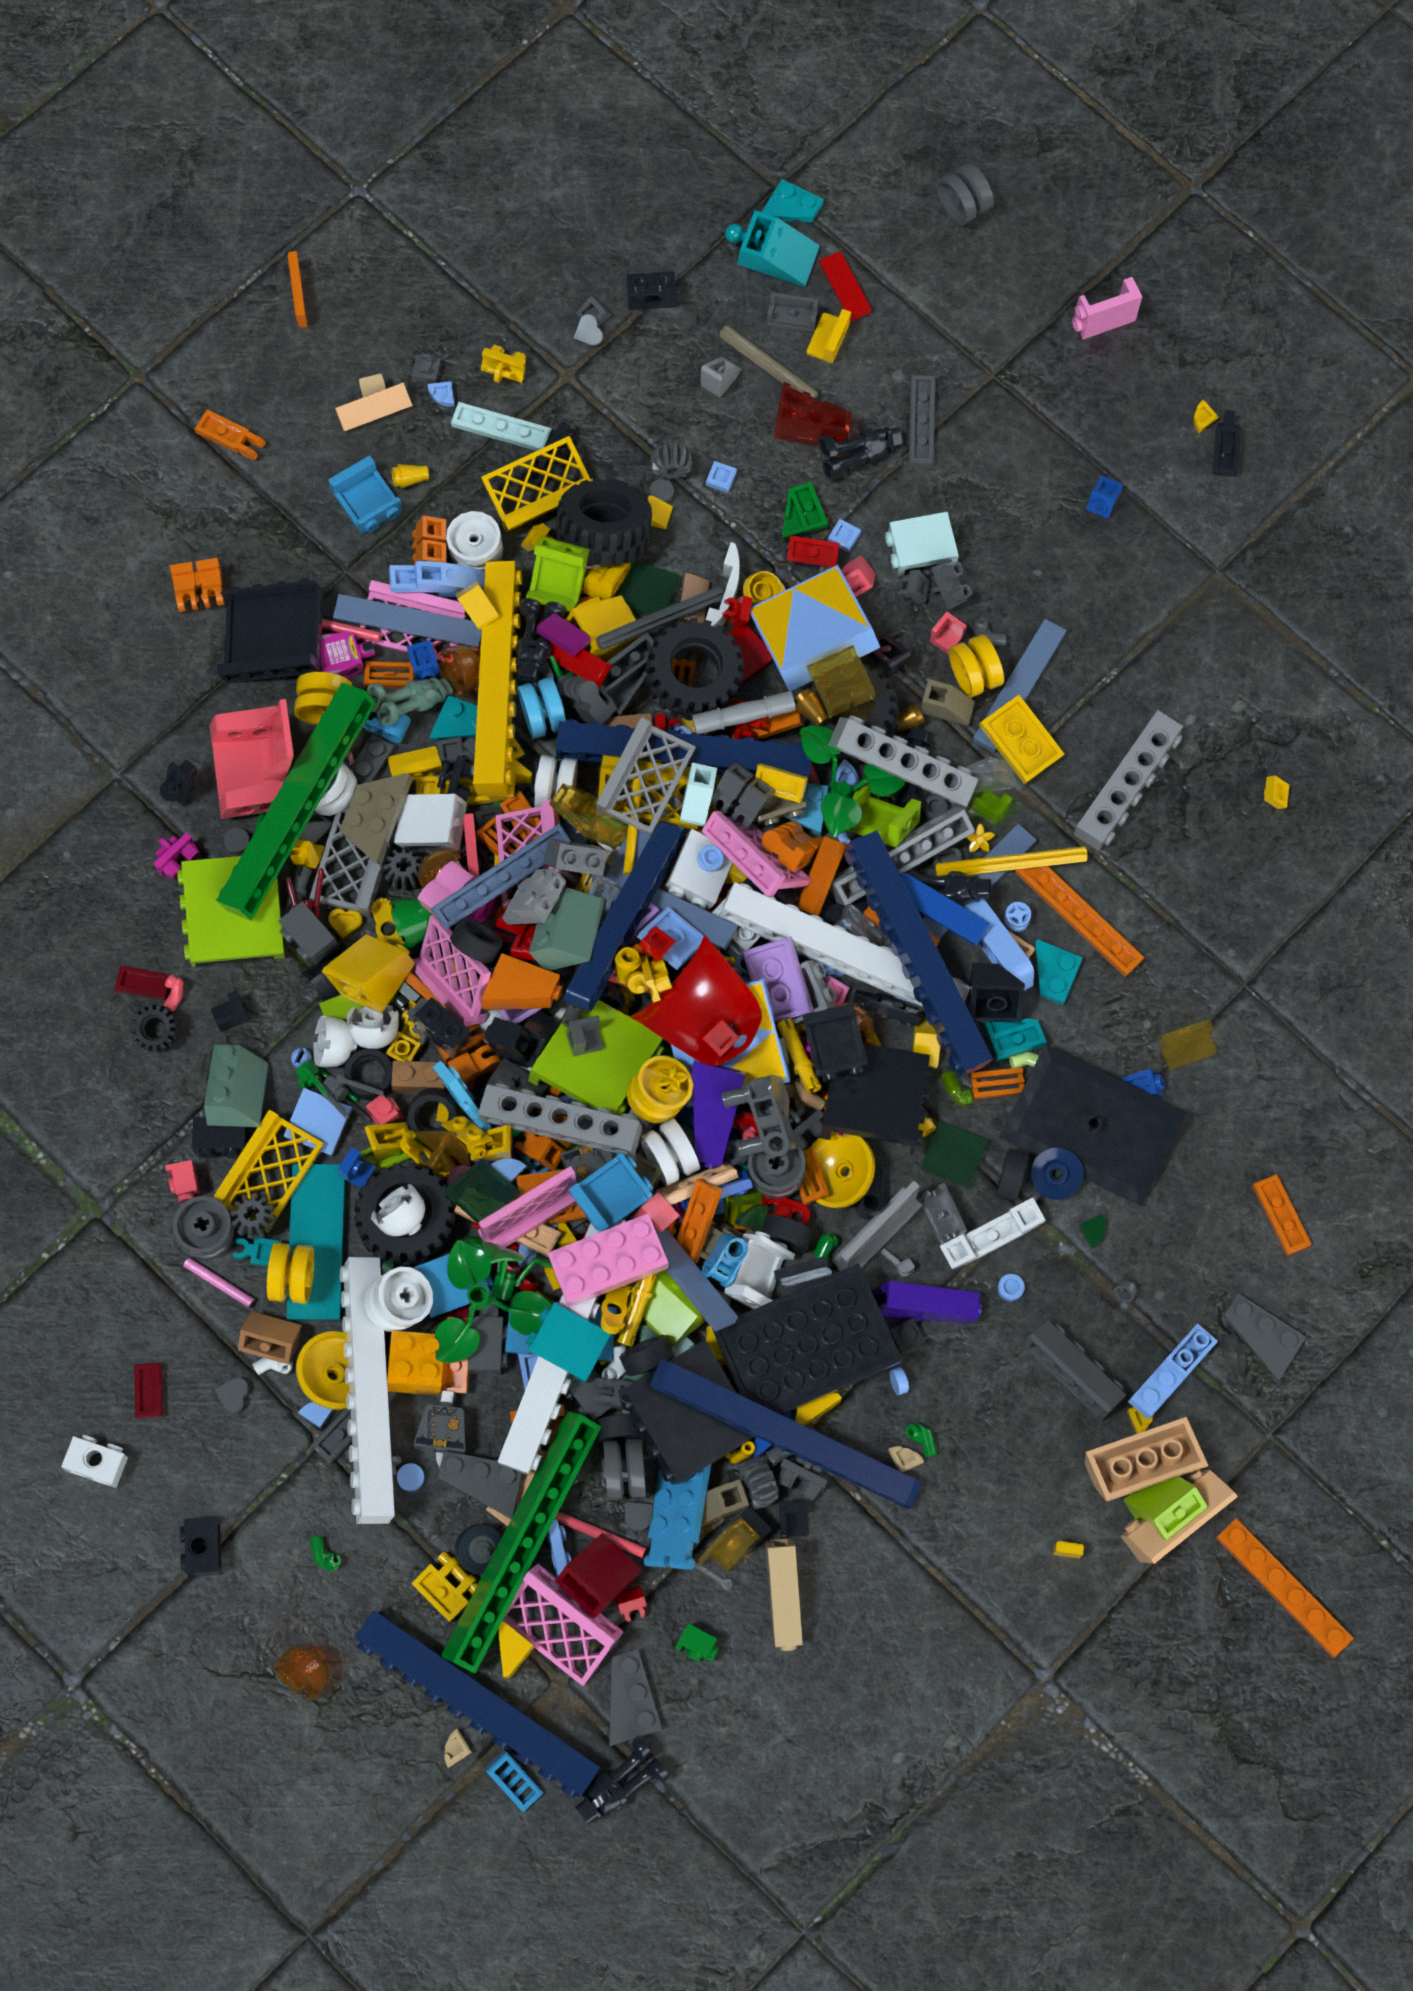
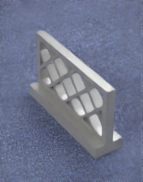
M641 717L596 803L595 812L602 816L607 814L651 836L696 746L650 725V721ZM651 734L662 738L664 746L651 750L648 743ZM680 747L688 752L685 758L674 761L670 749ZM666 751L670 762L657 766L653 754ZM649 756L653 768L640 771L637 765L638 759ZM672 767L675 774L674 779L663 782L659 771ZM655 772L659 784L646 788L642 776ZM638 777L642 789L629 793L626 787L627 781ZM661 789L664 796L663 801L652 804L648 792ZM644 794L648 806L634 809L631 798ZM627 799L631 811L619 813L613 810L616 802ZM650 810L653 818L650 826L640 823L636 814Z
M345 808L340 813L335 814L319 869H324L323 876L325 874L327 877L323 879L322 886L330 882L335 892L327 897L320 896V903L359 912L361 916L370 918L372 914L371 906L376 901L383 878V866L387 864L385 858L390 855L394 842V831L397 828V822L379 866L368 856L361 858L355 849L357 848L355 844H352L346 837L345 839L350 846L339 852L335 851L333 847L334 841L344 836L341 832L337 833L338 827L339 829L341 827L342 815H346L348 808ZM353 851L358 861L345 867L340 857ZM337 859L342 869L329 876L326 866ZM361 865L365 871L364 876L353 881L348 872ZM318 872L310 894L311 901H314ZM346 874L351 884L337 890L332 880ZM353 888L358 894L355 904L345 902L341 895Z
M913 1181L906 1189L903 1187L831 1261V1264L839 1271L859 1263L862 1269L922 1208V1204L916 1199L920 1186Z

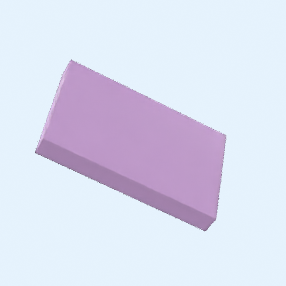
M791 936L742 951L750 980L765 978L774 1012V1023L814 1011Z

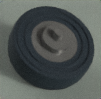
M475 1524L467 1527L456 1540L455 1555L457 1561L465 1570L475 1574H483L502 1538L501 1535L493 1527L484 1524Z

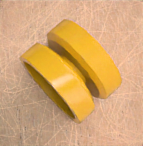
M984 634L970 638L968 646L965 643H958L949 648L948 654L952 671L966 696L973 698L982 694L984 686L992 690L1003 685L1004 673L994 646Z
M311 672L300 675L296 685L298 697L295 700L294 706L295 716L306 723L318 725L322 714L326 711L341 683L351 686L352 683L345 677L328 672Z
M654 1056L645 1061L628 1083L626 1092L628 1104L641 1119L654 1124L665 1123L673 1119L690 1099L693 1091V1081L687 1068L677 1059L668 1056ZM674 1064L677 1072H683L688 1076L687 1080L680 1083L678 1092L673 1090L669 1084L659 1087L662 1077L656 1073L657 1068L668 1071L669 1066Z
M274 1243L270 1253L267 1273L268 1301L283 1302L289 1292L292 1303L307 1304L314 1277L313 1246L298 1245L292 1256V1249L289 1244Z

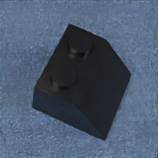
M972 963L969 1012L973 1020L1021 1023L1025 983L999 964Z

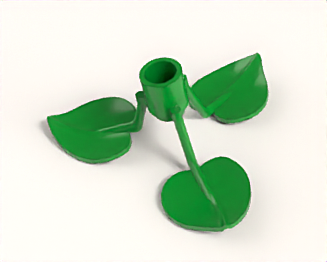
M817 725L803 727L799 731L802 749L811 761L825 764L832 759L833 762L831 782L829 783L831 790L824 796L821 802L823 820L833 838L853 829L861 821L862 810L859 804L850 798L861 786L869 783L871 793L883 797L898 792L904 786V780L868 763L864 767V774L867 778L862 779L853 788L846 782H836L838 760L835 755L842 751L828 745L834 731Z
M467 1236V1242L482 1249L490 1264L497 1262L495 1280L490 1292L496 1298L511 1300L515 1286L520 1287L522 1280L534 1265L541 1264L542 1266L552 1268L548 1257L536 1254V1258H533L520 1276L515 1278L516 1273L508 1270L507 1264L508 1261H523L524 1256L511 1250L509 1246L504 1247L496 1243L485 1242L480 1236Z
M457 1240L448 1258L447 1274L450 1282L457 1289L464 1290L469 1288L467 1297L471 1306L469 1307L470 1311L466 1325L459 1318H449L441 1322L436 1329L434 1338L439 1342V1349L436 1350V1360L443 1363H455L463 1361L475 1353L480 1343L479 1333L470 1328L475 1310H484L490 1303H493L503 1310L511 1312L509 1322L517 1333L530 1335L532 1330L538 1331L542 1324L538 1319L545 1306L550 1308L551 1303L543 1296L532 1291L516 1293L512 1298V1307H508L496 1300L495 1297H491L486 1286L477 1284L484 1282L489 1277L491 1264L481 1249Z

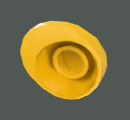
M760 571L750 575L743 585L744 596L752 598L751 606L786 590L780 579L768 571Z

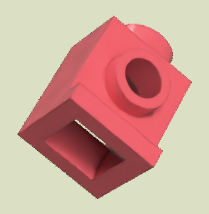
M379 1095L366 1105L368 1115L376 1125L399 1123L405 1118L399 1111V1106L391 1097L386 1099L384 1095Z
M192 1160L165 1165L169 1176H173V1178H169L171 1193H176L179 1203H185L191 1198L201 1196L196 1168Z

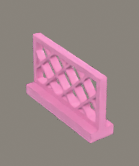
M371 580L368 600H378L386 604L390 603L396 606L466 620L468 618V613L460 602L421 592H390L389 584ZM360 625V628L366 629V627H367V626H362V625ZM380 629L382 632L381 638L385 637L386 641L380 640V642L359 637L356 639L362 642L372 641L374 645L408 653L407 647L404 644L409 643V645H412L411 640L417 638V636L411 635L408 637L407 634H403L406 639L396 644L390 642L387 637L392 631ZM436 640L433 642L432 647L436 660L453 664L458 645L449 643L451 650L448 657L438 654L435 646L442 643V641Z
M553 800L542 801L543 806L495 815L499 863L511 856L505 852V848L511 841L520 845L515 851L517 852L532 842L536 836L539 837L560 824L559 811ZM541 815V821L535 828L526 824L532 816ZM514 820L518 824L509 834L503 830V822ZM523 827L531 832L524 842L515 838ZM546 864L543 869H555ZM556 869V871L565 879L564 870ZM519 882L502 893L504 908L511 901L509 900V893L515 886L518 887Z
M714 811L702 832L767 897L774 896L778 889L802 887L810 884L811 879L801 869L793 873L777 860L779 856L776 853L769 852L763 847L762 837L764 833L754 823L746 830L741 826L745 819L744 816H740L735 822L731 817H726L721 811Z
M430 915L420 957L412 959L415 965L411 970L463 1025L469 1026L485 1023L487 1014L481 1009V998L489 982L491 972L482 962L474 960L456 949L450 940L453 931L450 928L444 930L434 915ZM436 929H438L440 940H438ZM449 942L451 943L452 950H453V954H452V955H451V950H450ZM440 943H441L442 952H443V956H444L443 958H442V956H441V951H440V947H439V944H440ZM462 956L465 958L467 969L464 967ZM452 958H454V960H455L456 969H457V972H456V973H455V969H454V964H453ZM476 971L481 975V976H480V979H479V983H478ZM466 973H468L471 987L468 986Z
M568 1167L479 1222L480 1229L478 1230L481 1239L485 1242L507 1247L574 1206L576 1202L568 1193V1189L577 1183L572 1167Z
M537 1564L523 1578L524 1581L521 1583L502 1621L523 1636L534 1648L579 1684L584 1686L614 1643L623 1634V1631L601 1613L596 1618L591 1616L555 1582L556 1577ZM528 1585L537 1592L538 1601L526 1602L524 1590ZM545 1605H554L558 1608L560 1618L548 1619ZM539 1606L542 1620L530 1621L527 1607ZM512 1608H522L524 1621L516 1622L508 1613ZM567 1622L578 1624L581 1635L569 1636ZM561 1623L563 1637L551 1638L549 1624ZM543 1625L545 1638L537 1639L532 1634L531 1626ZM596 1639L605 1647L600 1653H590L588 1640ZM582 1640L585 1654L573 1655L570 1641ZM564 1642L566 1656H558L553 1650L552 1643ZM586 1659L588 1671L584 1676L575 1669L574 1660Z

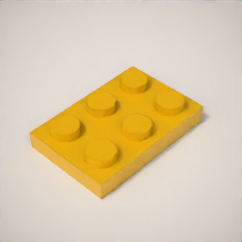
M1017 695L979 723L981 729L1023 784H1026L1064 755V752L1020 695Z

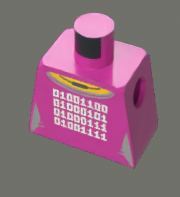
M353 632L322 635L321 668L323 672L337 674L350 679L364 672L362 658L375 655L372 641L357 644Z

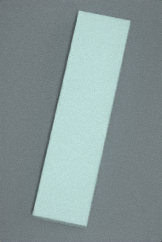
M458 402L451 421V427L535 451L545 447L551 434V428L461 402Z

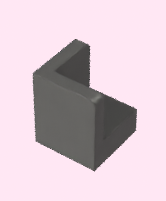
M592 1016L568 1023L566 1036L573 1056L603 1050L604 1045L598 1031L599 1016Z

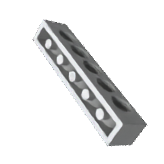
M1157 710L1076 826L1074 836L1098 851L1104 844L1108 846L1116 835L1113 832L1117 825L1122 826L1129 816L1127 810L1131 805L1135 807L1143 796L1140 791L1144 786L1149 788L1156 777L1154 774L1156 768H1163L1170 757L1167 754L1170 748L1176 749L1181 742L1183 736L1180 733L1183 725ZM1158 740L1163 746H1155L1152 741ZM1145 759L1150 765H1141L1138 760ZM1131 778L1136 782V784L1129 785L1126 783L1125 779ZM1119 798L1123 804L1117 805L1111 799ZM1105 817L1109 820V823L1102 824L1097 818Z
M850 715L849 718H839L829 741V746L956 805L967 807L979 780L971 776V770L959 765L956 769L950 766V760L941 756H937L936 759L928 756V750L916 745L913 749L907 746V740L894 735L893 738L885 736V730L874 725L870 729L864 726V720ZM863 733L865 741L859 746L857 739ZM882 744H885L887 748L886 753L881 756L879 749ZM904 754H907L908 762L903 766L901 758ZM926 764H928L930 770L929 773L926 776H924L923 767ZM947 774H950L951 781L946 786L944 779Z
M953 807L911 831L897 848L890 845L885 847L899 874H902L974 833L975 830L965 809ZM853 866L837 873L829 888L836 903L844 906L866 894L864 888H861L857 883L856 872Z
M496 1083L495 1086L487 1084L478 1112L482 1122L499 1126L509 1125L511 1129L615 1154L622 1152L624 1156L629 1154L631 1158L635 1156L643 1129L637 1117L630 1114L617 1116L605 1108L592 1110L579 1102L572 1101L571 1104L561 1102V1099L550 1095L542 1098L536 1096L534 1092L525 1089L517 1092L511 1090L509 1086ZM508 1103H517L512 1111L504 1110ZM533 1109H542L539 1116L530 1117V1112ZM558 1115H567V1119L563 1123L555 1122ZM586 1120L593 1121L589 1129L580 1128L582 1122ZM609 1127H618L616 1134L612 1136L605 1134Z

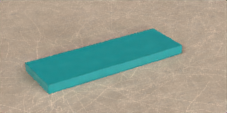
M298 1164L292 1165V1177H295L300 1171ZM312 1164L291 1196L289 1245L292 1249V1256L298 1245L313 1246L314 1277L307 1304L292 1303L288 1292L287 1321H341L342 1282H340V1268L343 1266L345 1179L341 1178L338 1172L340 1164Z

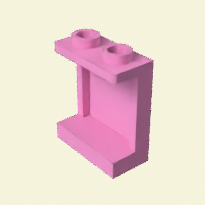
M1133 277L1123 281L1120 295L1089 305L1084 295L1079 296L1072 324L1075 331L1080 333L1082 339L1136 321L1142 295Z

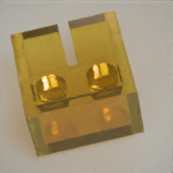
M854 645L807 666L810 679L829 718L849 710V704L852 702L855 707L875 698V690Z

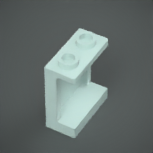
M948 512L890 522L889 531L885 532L887 546L892 547L893 554H891V564L893 569L897 568L899 576H903L907 569L939 564L948 559H951L952 562L958 561L959 555Z

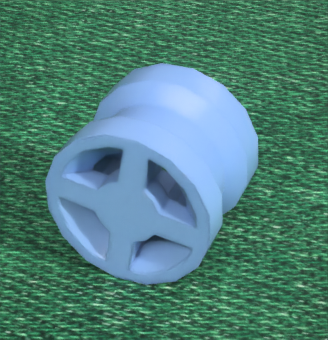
M1022 902L1010 904L1004 916L1006 928L1013 932L1025 930L1031 918L1030 908Z

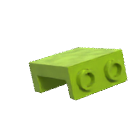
M541 536L535 545L534 554L536 555L530 590L526 598L537 600L541 606L546 605L548 602H558L565 607L566 612H571L580 601L590 549Z
M865 784L860 791L855 792L852 798L859 804L862 810L861 821L856 827L848 831L864 836L877 830L884 844L897 848L919 823L921 801L911 799L904 808L871 797L869 784Z
M1181 1477L1133 1492L1123 1500L1135 1519L1140 1521L1144 1518L1153 1524L1159 1535L1165 1540L1169 1539L1208 1507L1197 1488Z

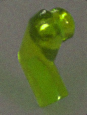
M949 1071L941 1076L947 1093L958 1106L965 1107L966 1104L973 1102L969 1090L961 1092L953 1072Z

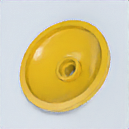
M833 1131L831 1140L820 1138L816 1140L811 1148L816 1154L830 1194L826 1198L824 1196L816 1202L834 1209L845 1208L858 1202L871 1186L875 1173L874 1155L869 1144L860 1136L846 1134L844 1137H841ZM807 1155L805 1157L807 1164L810 1168L817 1191H820L809 1157ZM849 1169V1174L845 1176L846 1170ZM805 1176L804 1184L809 1195H811L812 1193Z
M330 1331L318 1334L304 1345L297 1358L296 1376L302 1391L310 1400L324 1408L334 1410L347 1409L346 1397L350 1393L349 1384L345 1383V1369L348 1368V1358H344V1343L347 1342V1333ZM333 1373L336 1376V1379H330L328 1377V1374Z

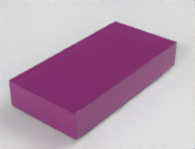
M555 613L537 626L538 634L572 656L591 643L588 634Z

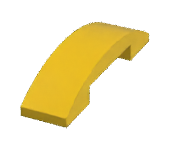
M512 771L513 783L508 785L507 795L478 796L473 780L467 778H459L457 785L470 789L467 805L498 802L514 797L515 772ZM434 776L416 777L415 795L446 794L450 782L446 781L444 789L437 788L439 778Z

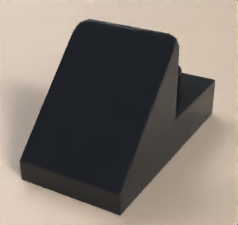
M883 633L877 637L880 648L868 653V655L880 663L884 676L887 678L903 668L911 654L909 650Z

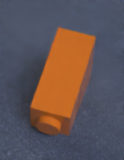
M501 954L482 995V1009L550 1008L554 1000H559L563 990V986L560 985V975Z

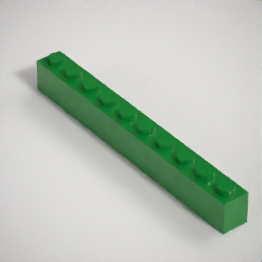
M341 683L338 690L334 693L330 704L322 714L315 730L309 736L307 744L297 757L289 775L283 781L281 789L271 802L270 808L259 823L251 841L246 845L245 851L237 865L234 866L225 886L220 890L216 901L228 912L252 921L376 704L365 690Z
M566 1412L441 1655L442 1658L462 1669L476 1673L523 1578L527 1574L601 1429L600 1425L581 1414Z

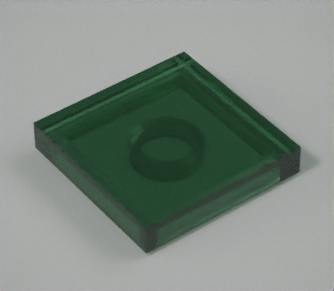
M633 560L619 596L622 595L631 611L648 616L669 606L679 581V574Z
M939 1121L920 1170L969 1189L988 1140Z
M482 1158L445 1189V1195L479 1225L481 1220L516 1200L520 1196V1191Z

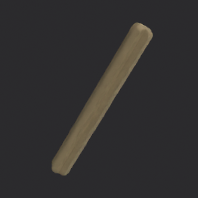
M725 325L720 331V337L805 401L812 404L817 399L818 391L729 325Z

